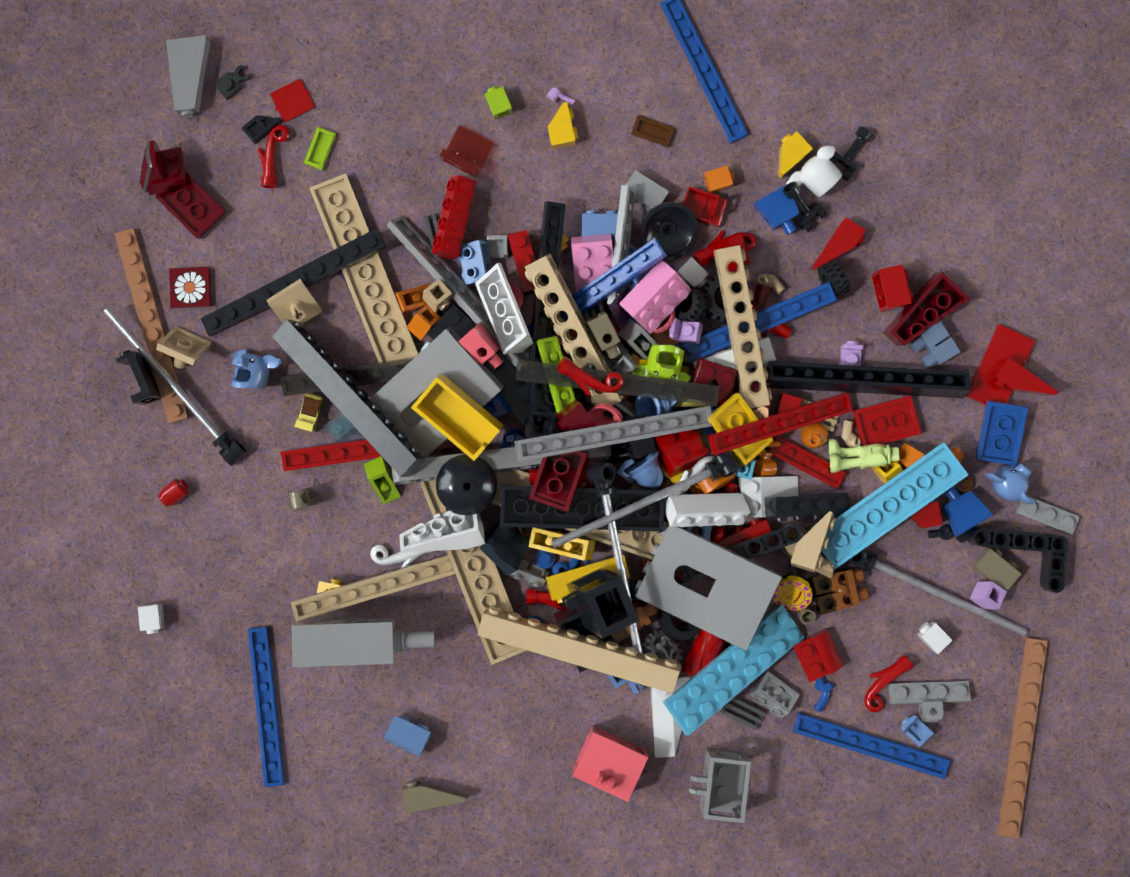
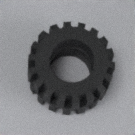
M715 275L703 287L704 293L708 295L706 299H709V303H707L709 308L705 312L709 320L712 319L714 323L726 325L725 310L719 308L714 301V295L720 289L718 275ZM734 282L731 285V290L734 293L740 291V283ZM737 302L735 305L736 312L741 313L744 311L745 306L743 302Z

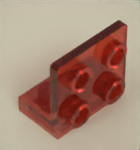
M459 125L447 149H442L439 156L441 161L477 178L494 143Z

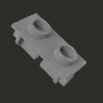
M522 559L517 571L509 575L517 580L524 579L533 587H543L546 581L545 577H547L549 572L535 564L532 565L531 570H528L529 562Z

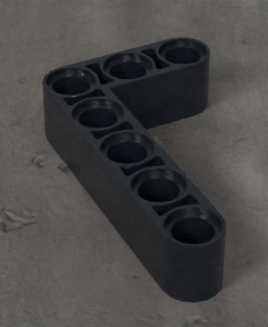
M972 528L967 532V541L974 546L1042 552L1041 588L1053 593H1060L1065 588L1068 540L1064 536L986 528ZM980 532L981 540L977 542L976 535ZM997 534L1001 537L998 544L995 541ZM1016 536L1020 538L1018 545L1015 544ZM1037 537L1039 539V543L1035 547L1034 540ZM1055 539H1057L1058 545L1056 548H1054L1053 542ZM1055 559L1056 566L1053 568L1052 561ZM1052 579H1054L1055 584L1051 588L1050 582Z

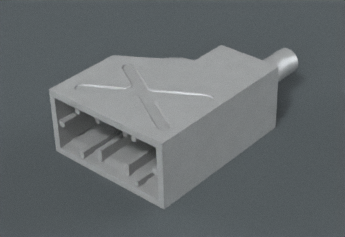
M354 616L311 617L291 625L292 667L393 664L396 659V652L404 653L405 649L434 647V631H404V628L395 629V618L368 619Z

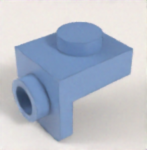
M915 714L912 717H906L902 722L901 730L919 748L934 735Z

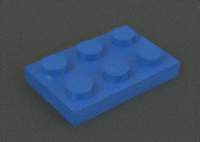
M987 400L975 459L1016 466L1028 407Z

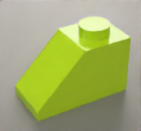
M382 456L364 464L367 478L383 505L401 497L396 484H393V477Z

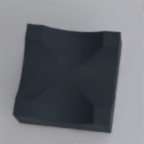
M498 521L485 539V544L481 545L479 549L508 576L517 571L522 559L531 547H529L530 540L520 535L514 527H500V521Z

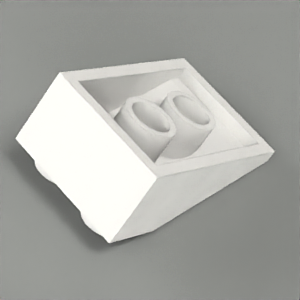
M798 476L752 477L751 480L742 477L738 478L739 493L743 494L750 510L747 518L766 517L764 497L798 495Z

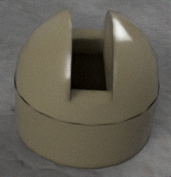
M809 607L798 612L799 619L804 624H811L816 618L815 612Z

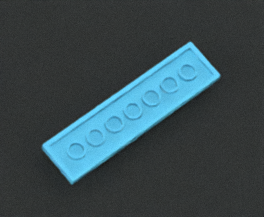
M944 442L838 516L835 519L833 529L828 530L826 537L829 538L827 548L822 549L823 554L831 561L834 569L838 568L967 477L968 473Z
M777 606L760 621L747 650L732 644L664 700L663 704L684 734L689 736L793 648V645L800 642L804 635L784 606Z

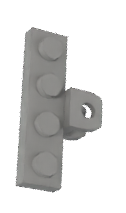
M969 681L888 684L890 705L919 704V716L922 722H937L941 720L944 714L943 703L971 701Z

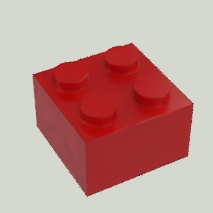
M903 264L880 269L871 274L880 313L912 304L913 293L911 288H908V272L906 268H903Z
M696 429L654 437L656 450H659L658 458L671 478L685 470L691 469L699 460L709 454L708 448Z

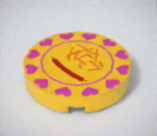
M787 576V578H781L773 595V600L778 606L783 605L786 610L797 611L806 608L811 603L813 591L806 580L796 576Z

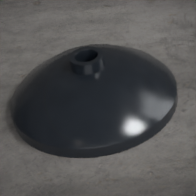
M665 202L655 206L645 215L640 226L642 245L644 246L654 238H657L667 255L662 260H673L683 256L693 247L698 236V222L695 215L688 207L677 202ZM668 224V228L664 230L663 226Z
M467 454L455 456L445 462L436 478V492L439 500L449 511L458 515H474L485 510L493 501L497 490V479L492 467L484 459L477 457L474 461ZM470 483V489H463V484Z

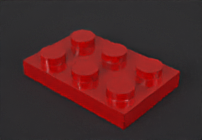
M911 396L852 411L861 446L885 444L921 434Z

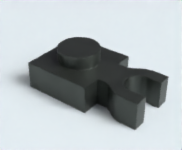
M242 65L236 68L233 75L228 71L213 83L226 100L242 89L239 85L241 82L248 81L251 78L248 73L245 76H240V72L244 70Z

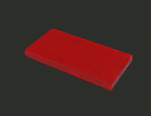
M998 324L970 384V391L965 397L985 406L987 400L1007 403L1012 390L997 388L990 377L1004 358L1009 357L1024 367L1035 340Z

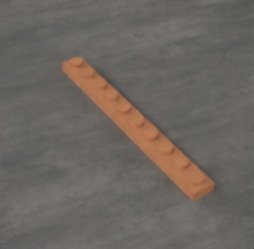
M132 228L114 233L147 350L179 385L172 357L156 350L158 342L165 337L136 231ZM153 369L168 423L189 418L184 402Z
M1026 637L997 832L999 836L1019 839L1048 642L1046 640Z

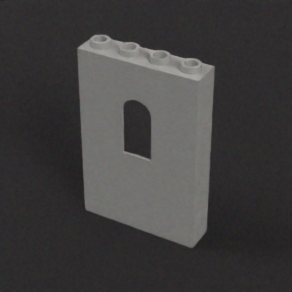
M450 326L370 398L372 402H375L382 408L381 412L385 416H388L395 422L394 426L408 436V441L421 450V455L424 458L447 438L425 419L415 426L405 424L401 414L414 399L427 389L440 373H443L482 407L504 387L484 364L480 365L458 342L461 338Z
M665 525L663 532L660 534L663 539L660 544L656 543L651 553L655 556L652 562L647 561L643 570L646 575L643 581L639 579L634 590L637 591L635 597L735 646L747 650L782 575L683 527ZM686 565L716 579L708 598L678 584L674 579L676 568Z

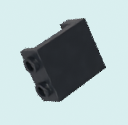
M126 350L119 354L120 357L115 359L116 363L130 364L141 392L130 396L133 404L146 405L161 398L158 386L144 357L136 351Z

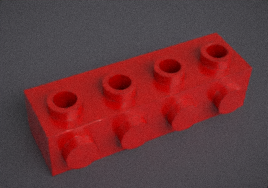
M461 175L449 178L431 254L449 260L459 257L476 185L475 180Z

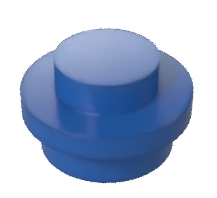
M539 550L536 553L535 562L540 568L547 569L554 564L555 556L553 553Z

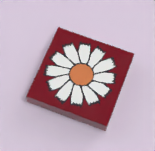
M210 267L169 269L170 308L211 307Z

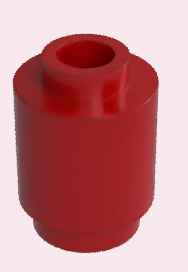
M174 479L160 491L161 493L158 495V498L166 507L174 506L188 495L187 489L189 487L184 480Z

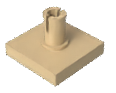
M301 279L267 299V303L282 323L286 319L305 323L322 312L320 305Z
M175 326L158 342L156 350L174 357L173 365L182 369L186 366V363L193 366L209 350L212 342Z

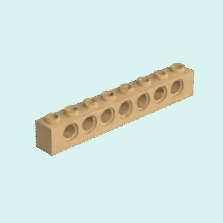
M740 245L713 250L735 367L738 371L737 378L740 394L750 409L761 407L762 405H770L769 400L772 399L770 388L766 387L765 380H768L766 368H763L762 365L764 352L762 348H759L758 344L761 336L759 329L755 328L754 323L757 320L755 308L752 309L750 302L753 301L752 290L748 289L747 286L749 272L748 269H744L743 261H746L744 249H741ZM730 262H735L737 265L735 273H730L727 269ZM734 282H739L741 285L738 293H734L731 290V285ZM741 301L745 308L743 312L738 313L735 310V305ZM745 321L748 324V330L741 333L739 324ZM749 341L752 344V349L745 353L742 347L745 342ZM750 361H754L756 364V368L752 372H748L746 369V365ZM753 381H758L759 389L752 392L750 384Z
M551 254L525 266V275L530 282H533L536 288L534 290L535 294L544 303V311L548 318H551L554 322V330L558 336H561L566 353H570L575 365L605 383L606 377L612 371ZM542 274L548 276V284H544L541 281ZM551 293H556L558 295V302H554L551 300ZM560 311H565L568 314V320H563L560 317ZM569 329L577 331V338L570 336ZM579 347H584L586 349V356H583L579 353ZM588 365H593L596 368V373L589 372ZM615 378L611 379V386L617 383ZM588 386L592 395L591 401L593 405L601 403L614 405L625 397L621 389L614 393H605Z

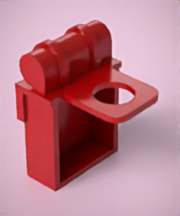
M689 186L683 205L693 212L698 222L720 227L725 210H727L728 200L719 197V195Z

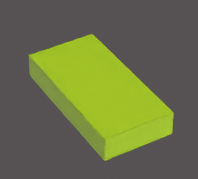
M317 126L304 164L323 171L337 134Z

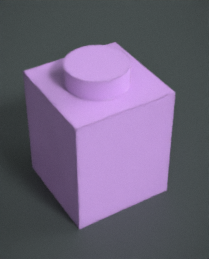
M993 581L977 582L970 600L983 609H999L1007 591Z

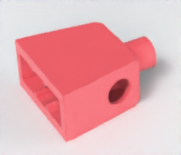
M482 322L478 323L458 341L480 365L487 361L495 369L503 362L496 354L500 349V345Z

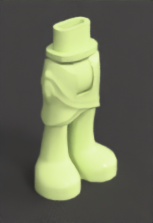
M829 439L831 473L859 466L861 470H864L868 467L884 466L890 464V461L900 460L898 447L870 444L842 448L836 439Z

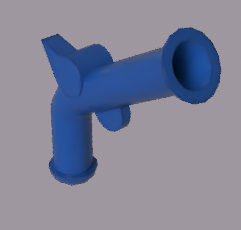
M823 677L816 679L817 683L814 686L816 690H821L822 692L819 701L814 705L815 710L818 712L823 711L822 709L830 698V690L836 687L829 682H825Z

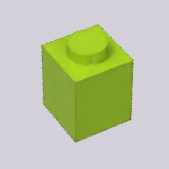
M494 86L487 90L485 98L494 120L512 113V107L503 86L499 88Z

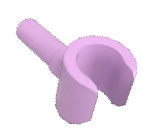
M552 88L547 94V97L553 102L559 97L561 100L573 105L575 103L574 99L565 96L557 88Z

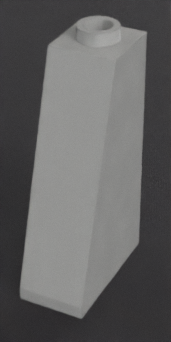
M206 35L166 40L174 110L182 117H192L193 113H199L210 49V40Z

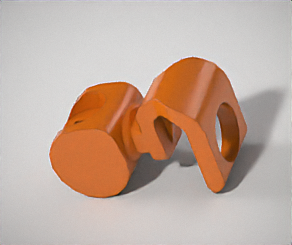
M773 440L766 447H778L780 442ZM764 448L758 454L760 458L756 460L754 473L758 477L774 476L777 472V464L774 460L770 459L772 453L767 452Z

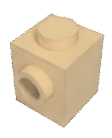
M438 279L424 290L422 299L436 313L439 310L444 311L451 304L452 292Z

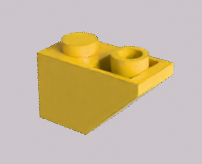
M567 102L562 104L548 125L552 149L575 145V139H578L577 128L572 127L571 122L574 119L572 107L568 108Z

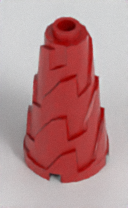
M702 629L698 633L685 662L682 663L680 671L690 676L696 675L724 651L726 641Z

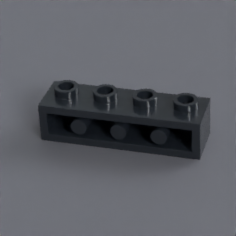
M848 493L764 497L766 518H775V521H787V517H793V520H805V516L811 515V519H821L823 514H827L829 511L833 512L832 518L849 509Z

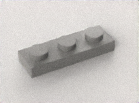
M1039 500L1030 505L1020 501L1015 512L1070 535H1073L1079 520V516Z

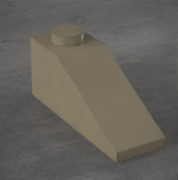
M418 780L409 781L402 788L406 814L462 803L467 798L464 793L424 782L418 783Z

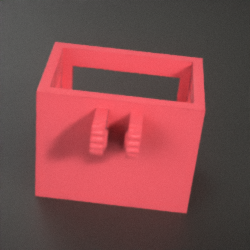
M592 725L573 766V777L628 802L647 762L648 754L645 749Z

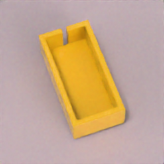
M440 373L411 407L474 461L504 426L443 373Z

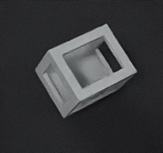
M706 749L703 775H691L690 779L694 782H702V788H689V793L701 795L700 810L704 819L738 823L745 822L751 761L746 753ZM711 811L732 813L733 816L711 814Z

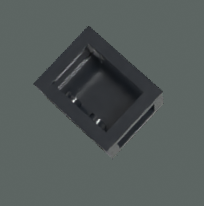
M601 567L566 584L570 593L563 597L561 601L563 606L571 610L576 608L584 628L602 639L639 621L621 575ZM597 579L600 582V585L587 591L580 588ZM615 587L618 591L623 606L619 605L617 601V598L613 591V588ZM604 593L609 607L600 611L595 597Z

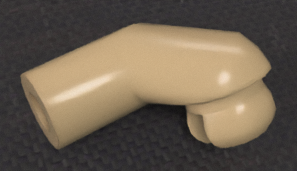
M761 274L757 278L760 286L773 288L778 295L786 290L775 275Z
M844 420L842 440L850 448L860 446V438L852 432L854 422Z

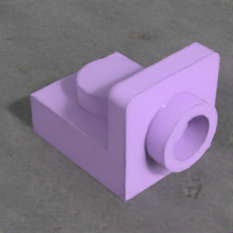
M674 318L669 328V337L679 343L699 344L703 324L700 322H683Z
M846 341V344L841 345L840 365L861 366V350H863L864 345H858L857 341Z

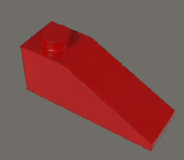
M845 217L810 269L814 271L853 249L855 246L859 247L865 239L863 234L866 230Z
M1009 357L1001 361L990 377L994 381L993 384L1001 390L1006 389L1045 396H1054L1058 393L1057 390Z

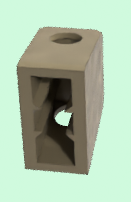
M602 311L585 320L601 351L606 350L610 359L621 354L616 345L620 340L605 312ZM605 334L609 335V339L607 341L603 340V336Z

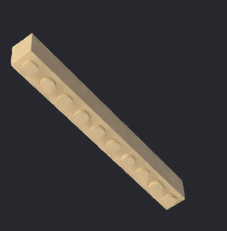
M486 607L477 634L484 638L672 694L681 664H678L673 659H661L653 653L644 654L638 652L633 647L624 648L612 641H600L592 635L584 636L575 630H563L555 624L546 625L540 623L535 618L526 619L518 613H506L497 607Z

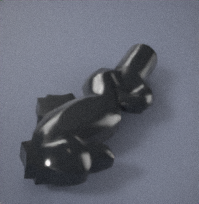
M942 525L938 530L928 531L929 539L940 537L943 540H950L955 537L948 525ZM968 531L959 535L956 539L960 543H964L967 541L966 535Z

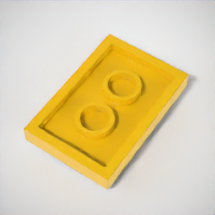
M739 393L733 394L707 418L717 432L758 420ZM771 437L731 451L740 464L746 466L773 439Z

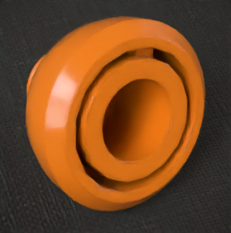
M818 422L803 427L800 437L805 446L816 449L822 447L827 442L828 430L822 423Z

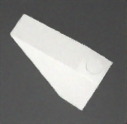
M451 511L441 515L438 513L433 516L434 519L425 524L420 523L399 535L400 551L402 553L468 549L485 544L484 528L479 513L467 516L458 515Z
M678 676L674 692L690 680V677ZM650 687L655 758L675 757L682 730L663 704V701L672 693Z

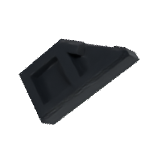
M256 115L241 129L256 144L274 127L280 124L282 120L280 117L273 118Z

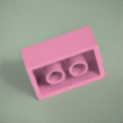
M611 234L571 237L576 292L611 269L613 259Z
M660 260L619 304L636 322L651 334L687 298L692 290L676 271L663 260Z

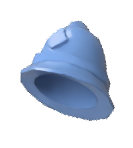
M659 450L633 463L623 470L624 473L630 475L637 484L650 490L657 489L663 482V475L657 458Z

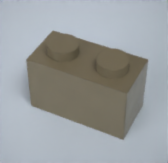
M985 547L971 564V567L988 581H993L1002 589L1008 591L1021 575L1017 570L1018 566L1010 560L1005 561L1001 557L1003 554L996 548Z

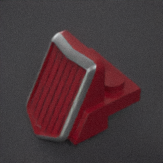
M155 140L149 141L146 145L141 167L140 185L143 191L148 192L149 195L169 192L170 186L185 184L186 176L182 148L176 147L160 151Z

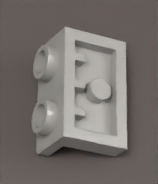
M767 671L764 673L756 689L751 691L750 696L758 704L770 709L774 716L782 718L790 713L800 694Z

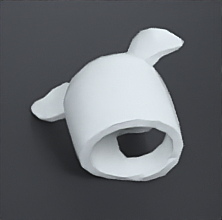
M828 145L821 147L817 155L810 158L804 164L801 171L794 172L786 184L796 182L800 186L804 183L816 196H822L842 177L839 169L829 160L834 155L835 148Z

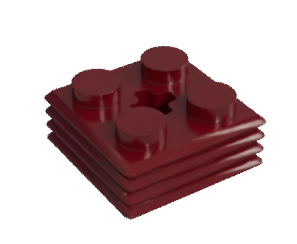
M699 358L687 396L720 407L730 398L738 371L734 368ZM715 378L717 385L710 388L708 381H712Z

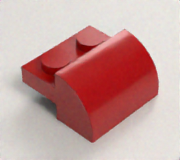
M827 628L793 645L794 652L808 682H812L827 674L831 675L844 666Z

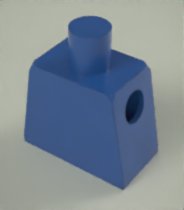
M784 185L756 201L753 206L772 230L782 226L786 235H789L797 230L792 219L799 215V211L793 198L788 199L783 193V188L786 186Z
M955 486L945 491L951 502L943 507V511L955 537L992 516V513L973 492L968 491L960 495Z

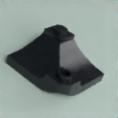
M533 375L531 377L527 419L525 420V439L564 432L557 424L559 419L556 416L557 412L547 377ZM570 379L575 400L580 402L585 410L589 412L590 396H587L583 389L573 379Z

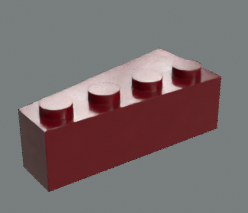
M943 272L934 273L913 297V300H911L912 304L904 307L884 330L883 334L896 346H905L971 298Z

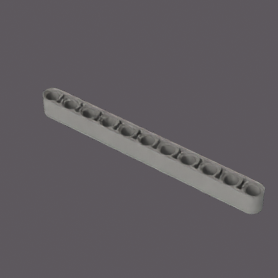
M611 445L585 450L590 452L587 461L612 457ZM516 447L485 450L478 456L492 467L494 473L540 467L542 458L518 462ZM465 453L425 458L424 462L410 477H400L392 468L393 484L436 480L438 472L445 462Z

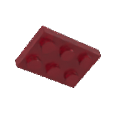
M185 171V184L170 186L169 192L157 194L155 197L196 239H199L226 211Z

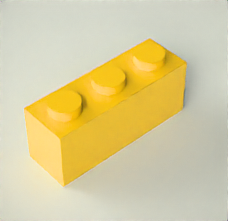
M532 528L529 547L586 561L592 560L596 540L580 536L554 548L551 541L567 534L566 532L549 528Z

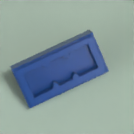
M501 393L496 394L483 406L493 417L504 415L511 410Z

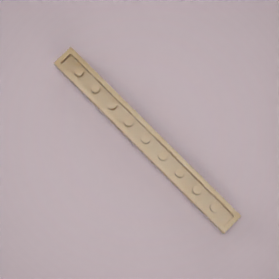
M447 554L290 601L297 622L455 574Z

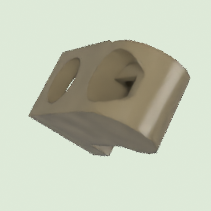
M309 488L288 493L291 509L297 510L313 506Z

